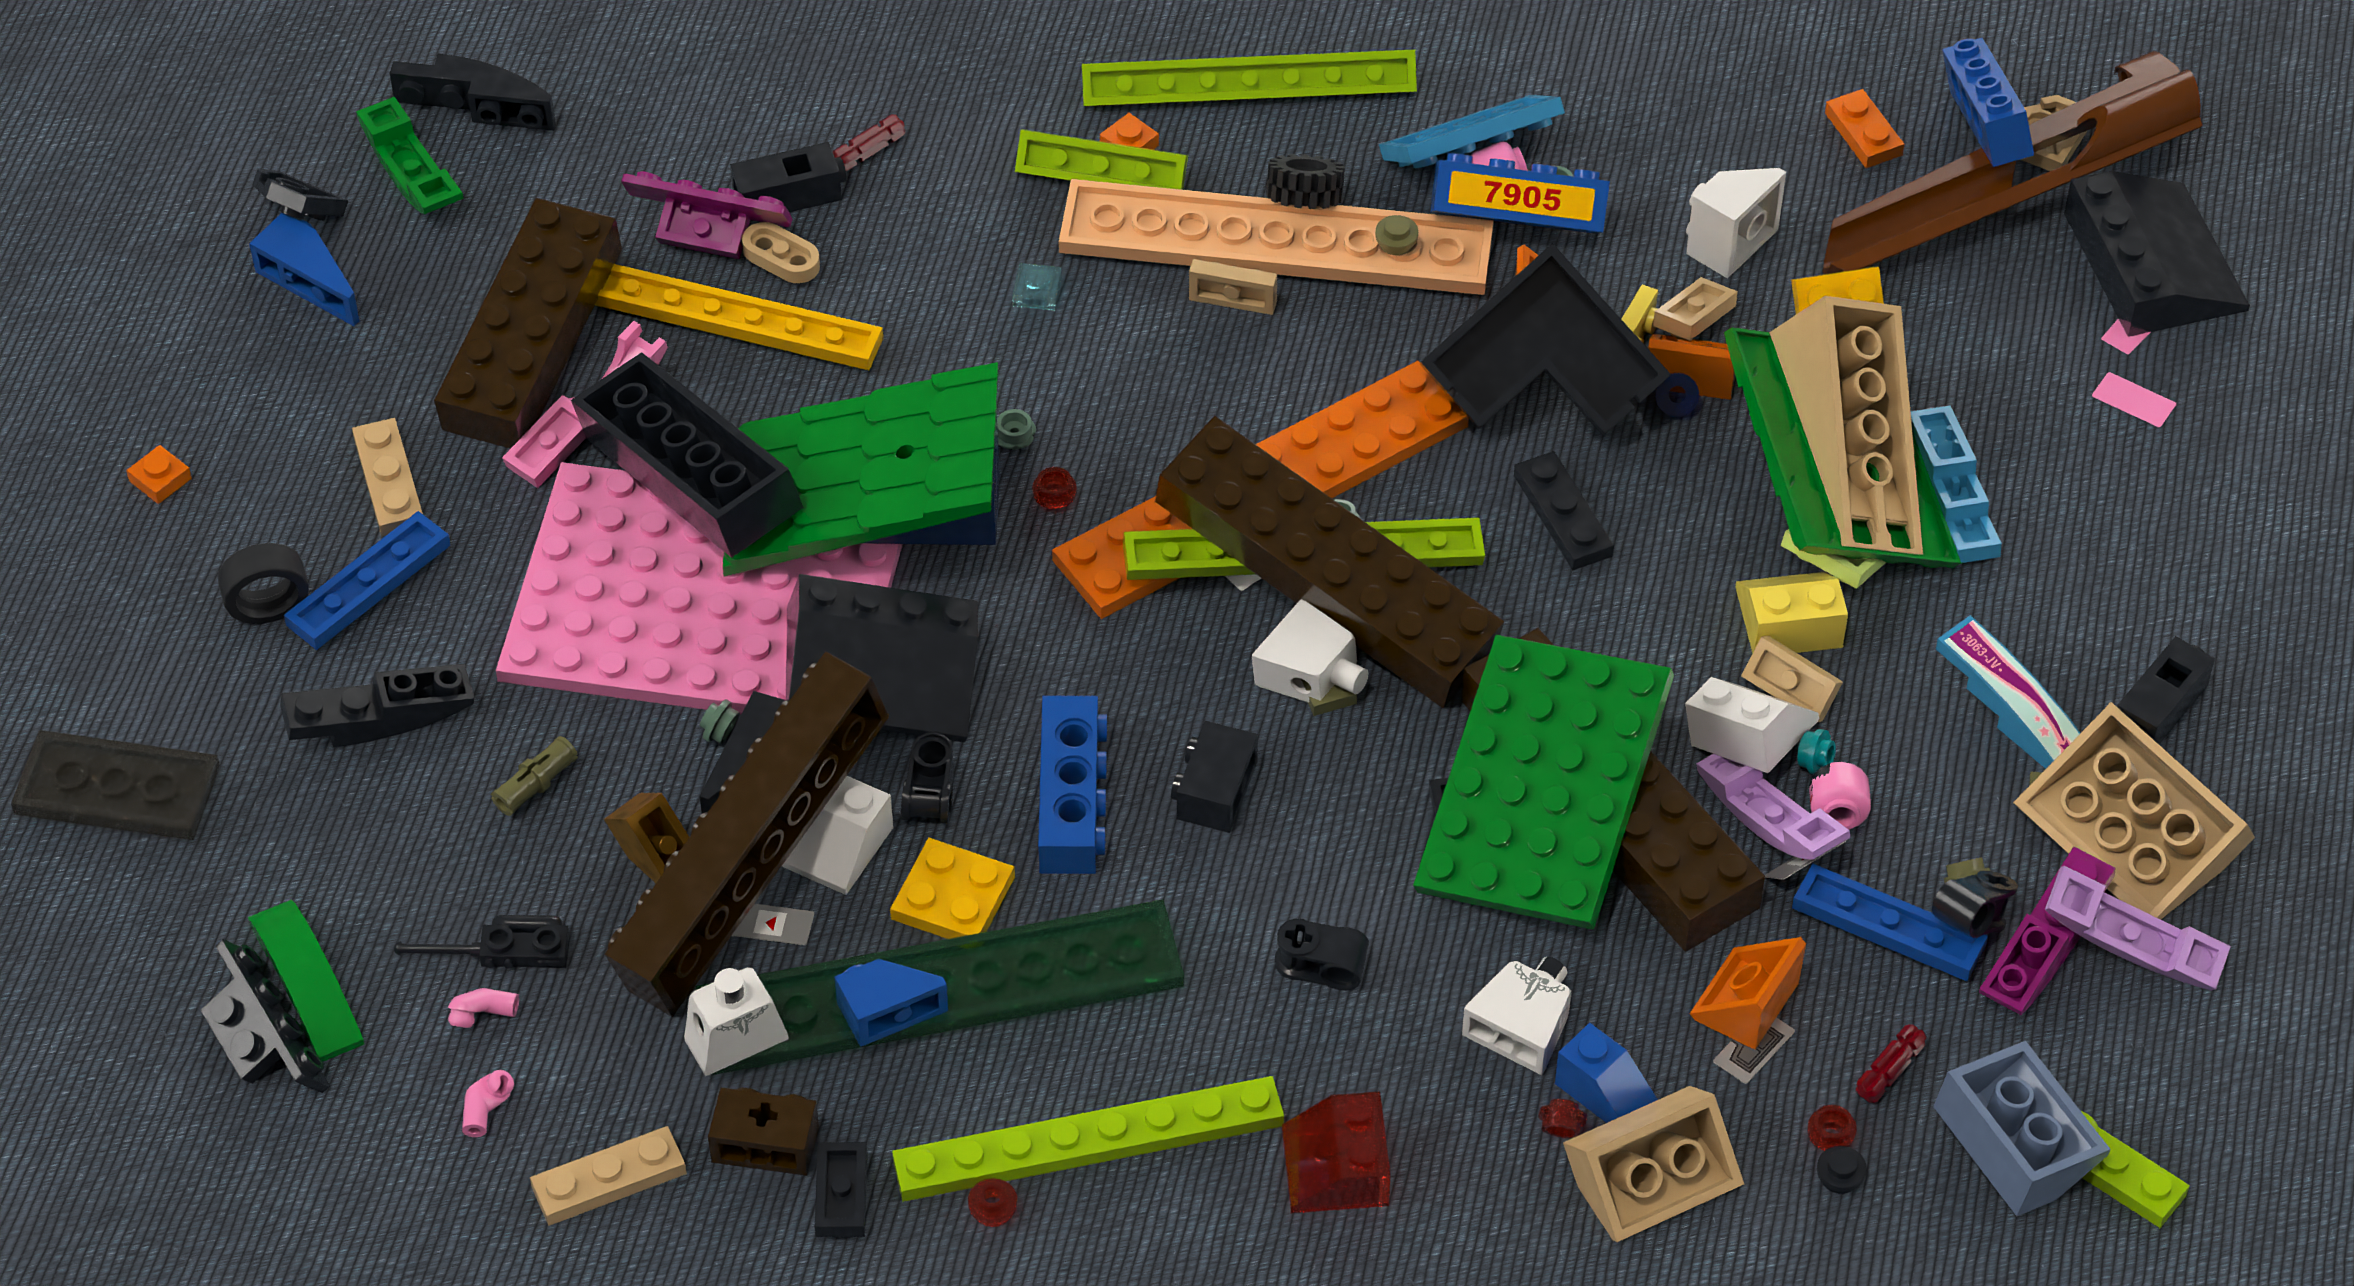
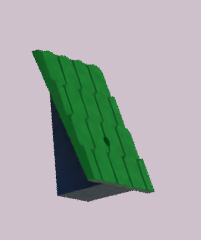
M998 362L932 374L929 380L880 388L867 396L802 407L799 413L742 424L738 428L740 431L789 469L804 508L731 558L724 552L723 575L737 574L860 543L996 545L1000 479L997 426Z

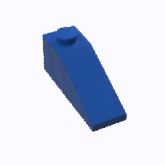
M281 213L249 243L256 273L352 326H355L360 321L352 288L317 231L307 221L297 220L292 216Z

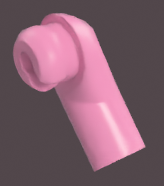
M479 988L454 997L449 1003L448 1008H451L448 1021L452 1026L470 1028L475 1021V1012L515 1017L519 1006V994L487 988Z
M496 1070L492 1074L481 1078L467 1089L464 1098L462 1132L465 1135L481 1137L486 1134L488 1113L505 1102L513 1090L514 1079L508 1072Z

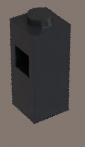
M829 142L730 164L733 190L740 192L744 198L758 200L760 196H768L778 199L784 203L783 206H786L789 212L841 201V183L847 181L843 160L841 157L834 158Z
M2175 636L2119 702L2117 708L2156 743L2160 744L2207 688L2215 658L2205 653L2200 647L2191 645Z

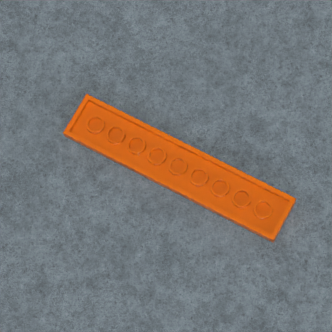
M1416 361L1256 445L1327 496L1334 498L1467 428L1469 418L1452 401L1453 398L1448 393L1446 394L1424 370L1420 362ZM1156 496L1052 549V561L1101 619L1179 579L1127 580L1123 550L1124 532L1192 529L1155 502Z

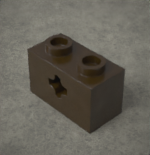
M720 1087L708 1134L711 1163L807 1176L819 1129L816 1100H809L796 1094L780 1096L759 1093L751 1088L729 1089Z

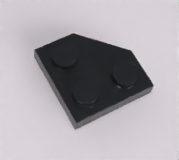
M257 169L252 184L265 198L281 204L280 212L299 219H304L306 215L325 221L327 215L344 216L348 200L277 170Z

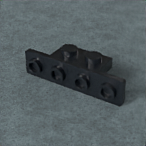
M222 939L216 945V948L234 979L201 1009V1012L240 1078L253 1084L273 1064L282 1058L297 1083L321 1093L326 1091L330 1085L322 1073L324 1064L315 1052L307 1048L301 1038L303 1034L301 1025L295 1018L286 1013L280 1003L283 999L281 992L271 981L266 979L260 969L263 963L258 954L245 944L238 946Z

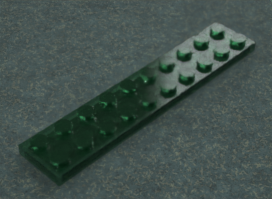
M1164 899L757 974L778 1011L789 1039L712 1074L717 1075L861 1048L837 1004L834 976L842 974L851 966L857 964L864 965L876 959H882L943 977L947 984L948 1011L861 1047L1184 987V973ZM711 983L703 984V985H697V986H696V990H697V989H700V988H702V987H704V986H706V985H709V984H711Z

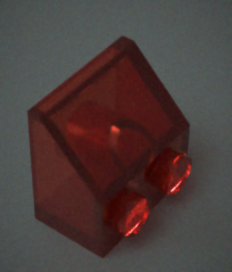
M1380 1092L1330 1095L1282 1124L1291 1213L1389 1206L1391 1174Z

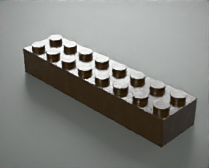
M1215 415L1159 476L1155 498L1157 504L1242 563L1295 603H1298L1301 599L1308 602L1350 631L1355 637V643L1359 649L1442 708L1462 688L1464 668L1489 655L1495 636L1501 634L1504 624L1501 618Z
M1539 628L1518 638L1553 645ZM1489 655L1464 668L1462 703L1469 711H1471ZM1650 751L1613 872L1678 945L1687 952L1760 909L1765 875Z
M826 651L817 663L811 664L806 669L801 679V686L790 700L784 701L779 706L774 716V723L763 738L759 737L752 743L747 752L746 761L736 775H731L725 780L720 789L719 798L709 812H705L698 817L693 825L690 838L680 851H675L668 858L664 866L663 875L652 889L646 890L641 895L636 905V912L625 927L617 929L610 938L605 956L627 991L671 1017L675 1015L889 718L871 676Z

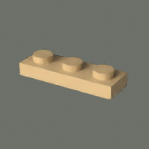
M395 418L352 428L381 537L388 535L417 511L422 513Z
M668 1126L534 1175L530 1177V1181L548 1226L683 1176L687 1172L685 1162Z

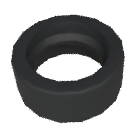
M262 543L238 550L224 561L218 571V584L224 607L231 617L243 623L265 624L284 619V614L309 596V583L303 561L296 550L284 544ZM261 578H285L277 585L267 589L243 590L249 583Z

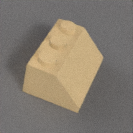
M1692 1086L1681 1089L1563 1142L1579 1190L1615 1242H1619L1744 1185L1715 1095Z

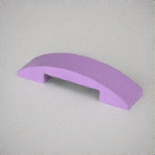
M1712 754L1696 763L1697 771L1723 804L1746 827L1778 850L1797 858L1815 859L1850 838V830L1819 808L1812 813L1807 812L1766 781L1760 770L1716 754Z
M2066 866L2060 867L2045 911L2088 941L2134 964L2190 985L2211 991L2216 989L2231 946L2190 926L2181 930L2105 893V885Z

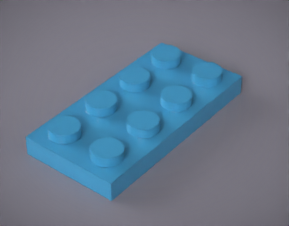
M1528 95L1381 143L1379 147L1384 161L1398 162L1399 167L1413 164V168H1421L1436 163L1438 161L1437 155L1449 152L1465 154L1476 150L1475 142L1489 139L1490 143H1497L1513 138V130L1527 127L1528 131L1550 126L1553 124L1552 117L1564 114L1565 112L1561 97Z

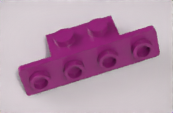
M643 171L637 172L636 176L623 174L621 181L631 196L665 202L655 236L658 243L740 259L743 249L742 235L749 227L750 220L770 222L783 227H791L793 220L786 206H783L784 203L768 196H760L758 200L744 198L740 192L729 188H719L718 192L702 189L701 185L689 180H678L677 184L665 182L659 176Z

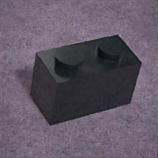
M1209 721L1204 722L1199 737L1192 736L1189 740L1185 754V763L1188 764L1185 772H1177L1173 781L1171 799L1177 800V820L1227 833L1231 832L1258 762V734Z

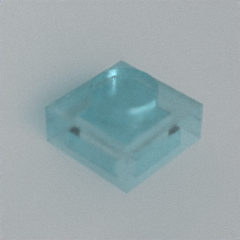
M1019 263L1012 294L1013 306L1055 311L1062 281V267Z

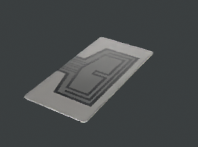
M1776 1017L1755 1050L1732 1039L1715 1057L1713 1062L1741 1082L1747 1084L1793 1035L1795 1029Z

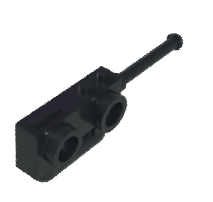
M498 915L492 920V925H483L481 942L461 945L402 944L400 941L395 944L394 952L400 956L402 953L471 954L472 957L480 958L481 967L567 968L570 934L568 926H564L562 920L555 915Z

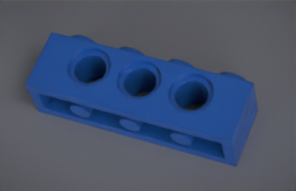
M1963 39L1955 43L1954 46L1942 49L1950 93L1992 166L1995 167L2034 156L2027 112L1984 39Z
M1042 696L1038 841L1039 874H1096V855H1105V827H1097V817H1106V789H1097V779H1106L1107 753L1106 751H1098V742H1107V714H1098V696Z

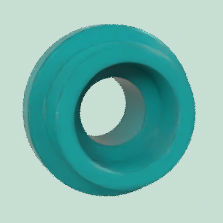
M1828 730L1806 731L1801 738L1797 756L1798 765L1807 768L1810 774H1814L1820 767L1834 761L1836 744L1831 740Z

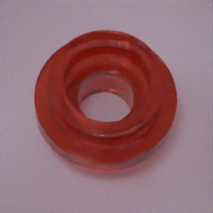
M1049 467L1042 470L1034 480L1032 493L1035 501L1041 506L1059 509L1073 502L1077 494V485L1067 470L1061 467Z
M1552 1099L1550 1105H1544L1539 1108L1538 1118L1542 1121L1541 1130L1552 1136L1562 1138L1577 1137L1580 1135L1581 1127L1587 1123V1114L1579 1110L1578 1103L1571 1100Z
M1833 1104L1825 1105L1814 1112L1807 1126V1134L1810 1141L1823 1151L1834 1146L1850 1147L1855 1140L1857 1132L1856 1123L1849 1111ZM1825 1129H1835L1839 1133H1829Z
M986 1179L980 1181L971 1189L968 1195V1208L971 1215L981 1224L997 1227L1006 1223L1015 1213L1017 1194L1014 1188L1004 1180ZM991 1197L1000 1198L995 1203L985 1201V1199Z

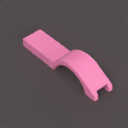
M633 321L618 336L615 356L603 378L641 352L659 365L668 348L666 341L659 337L651 345L639 337L642 333L641 325ZM562 395L502 457L507 468L536 488H539L560 466L561 462H564L586 439L571 402L573 398H567Z

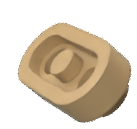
M770 222L755 223L744 231L742 235L743 253L751 263L791 283L808 282L819 273V252L812 243Z

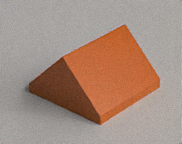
M1653 333L1649 339L1648 349L1671 374L1656 388L1657 390L1731 400L1735 373L1726 343L1698 339L1689 341L1674 336Z
M1801 937L1734 947L1690 1012V1015L1695 1021L1755 1050L1799 984L1806 943Z

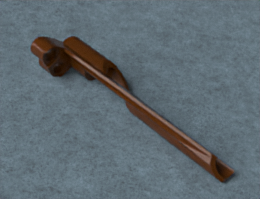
M2157 51L2149 52L2116 66L2114 74L2118 73L2119 83L2029 125L2034 152L2096 127L2090 141L2073 162L2012 187L2016 161L1993 167L1984 150L1980 148L1833 219L1822 272L1830 274L1868 267L2067 184L2071 179L2086 176L2201 128L2203 125L2200 118V95L2194 75L2188 69L2180 72L2173 62Z

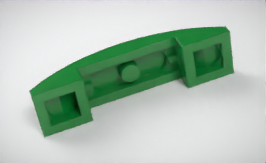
M395 97L356 111L362 129L381 164L401 194L417 211L427 214L464 199L462 191L445 168L442 170L438 168L416 137L411 119Z
M291 899L248 917L249 923L266 957L269 956L300 1018L302 1029L313 1051L321 1061L324 1062L365 1045L355 1018L330 964L294 901Z

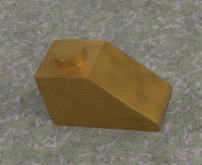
M639 793L604 819L626 856L655 883L663 875L664 866L668 858L675 851H680L690 838L662 793Z

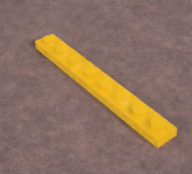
M617 264L613 265L603 289L598 293V300L595 304L604 308L864 370H870L883 341V327Z

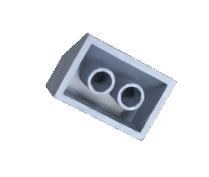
M2026 1041L1948 1071L1933 1106L2016 1216L2057 1200L2107 1157L2111 1150Z

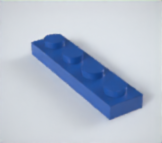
M417 511L284 614L286 626L315 650L319 649L450 546L449 534Z
M1813 863L1793 899L1792 909L1965 981H1968L1986 947L1987 935L1972 938L1937 919L1929 911Z

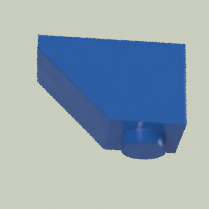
M876 959L864 965L857 964L851 966L842 974L834 976L837 1004L860 1047L948 1011L947 984L944 978L938 975Z
M1591 1023L1587 1024L1558 1052L1555 1085L1606 1123L1658 1100L1628 1051Z

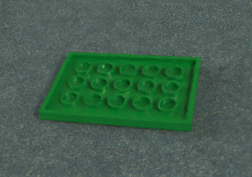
M1496 635L1413 884L1417 893L1594 930L1673 682L1674 673L1672 669L1660 665Z

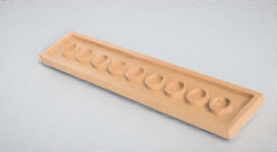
M1071 179L1059 237V253L1191 266L1193 259L1247 269H1258L1276 273L1277 275L1485 295L1494 220L1343 205H1330L1329 208L1324 209L1320 206H1317L1316 209H1309L1308 206L1294 208V205L1284 206L1281 205V202L1274 203L1271 199ZM1401 215L1410 218L1416 223L1418 227V240L1408 253L1390 255L1381 249L1375 237V230L1377 224L1385 217Z

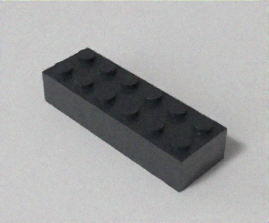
M642 352L571 400L584 434L590 442L731 558L804 508L791 473L785 465Z

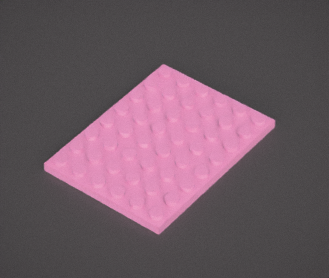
M561 462L496 668L497 681L707 710L712 703L720 705L723 700L727 699L732 702V708L740 712V714H742L753 691L786 700L787 606L799 574L891 588L902 544L860 543L724 576V551L627 471Z

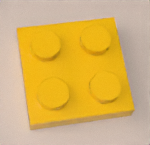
M928 837L890 908L891 920L978 949L1015 878V866Z

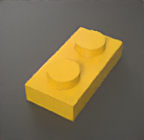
M1879 267L1791 279L1796 314L1824 296L1884 304Z

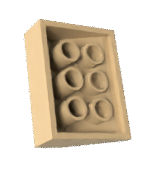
M2112 702L2013 802L2068 854L2074 846L2115 867V876L2107 890L2117 899L2160 920L2221 873L2255 838L2245 821Z

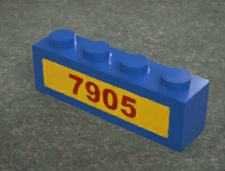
M1448 153L1447 160H1438L1436 162L1430 213L1592 234L1603 233L1610 181L1599 180L1600 172L1575 169L1574 177L1557 175L1558 167L1542 164H1532L1531 171L1515 169V161L1490 159L1489 166L1472 164L1473 156Z

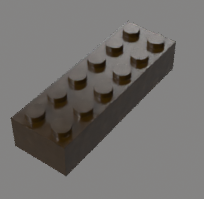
M535 198L434 399L443 431L511 449L539 420L598 300V294L603 289L611 269L622 251L616 218Z

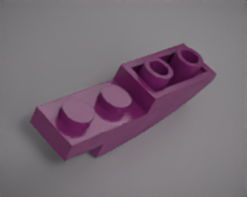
M2074 846L2061 867L2066 866L2105 885L2104 892L2113 880L2116 870L2115 867ZM2058 872L2031 915L2026 914L1979 989L1980 994L2020 1015L2041 994L2081 937L2045 911Z

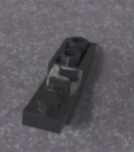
M439 53L434 65L393 61L389 74L393 96L399 103L467 109L471 111L473 123L555 130L556 122L552 95L535 83L504 68L483 61Z
M465 664L374 672L373 684L281 693L280 707L289 740L330 736L333 747L379 740L425 727L473 705L475 698Z

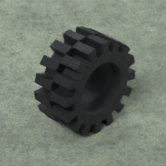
M1287 154V157L1282 155L1276 156V159L1271 158L1270 162H1268L1266 197L1274 203L1281 202V205L1284 206L1294 205V208L1308 206L1309 209H1316L1317 206H1320L1324 209L1329 208L1330 205L1337 206L1338 203L1342 202L1345 167L1342 163L1335 162L1334 159L1328 158L1324 160L1323 156L1317 155L1315 157H1309L1308 154H1301V156Z

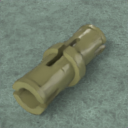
M558 736L539 755L533 759L527 758L518 765L519 771L491 793V796H493L491 799L495 806L503 814L511 816L537 792H545L551 786L550 781L578 759L574 746L566 738Z

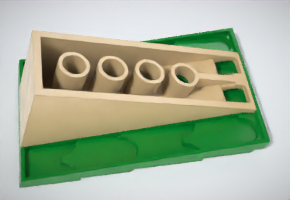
M1824 296L1771 332L1733 327L1724 332L1738 387L1743 388L1754 431L1761 439L1776 497L1781 498L1792 541L1799 551L1814 555H1822L1824 553L1843 555L1851 559H1878L1892 564L1901 562L1913 563L1929 568H1954L1961 564L1912 430L1901 306Z

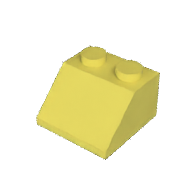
M1826 572L1736 581L1735 587L1752 653L1763 636L1772 637L1796 653L1843 648L1848 612L1838 578Z

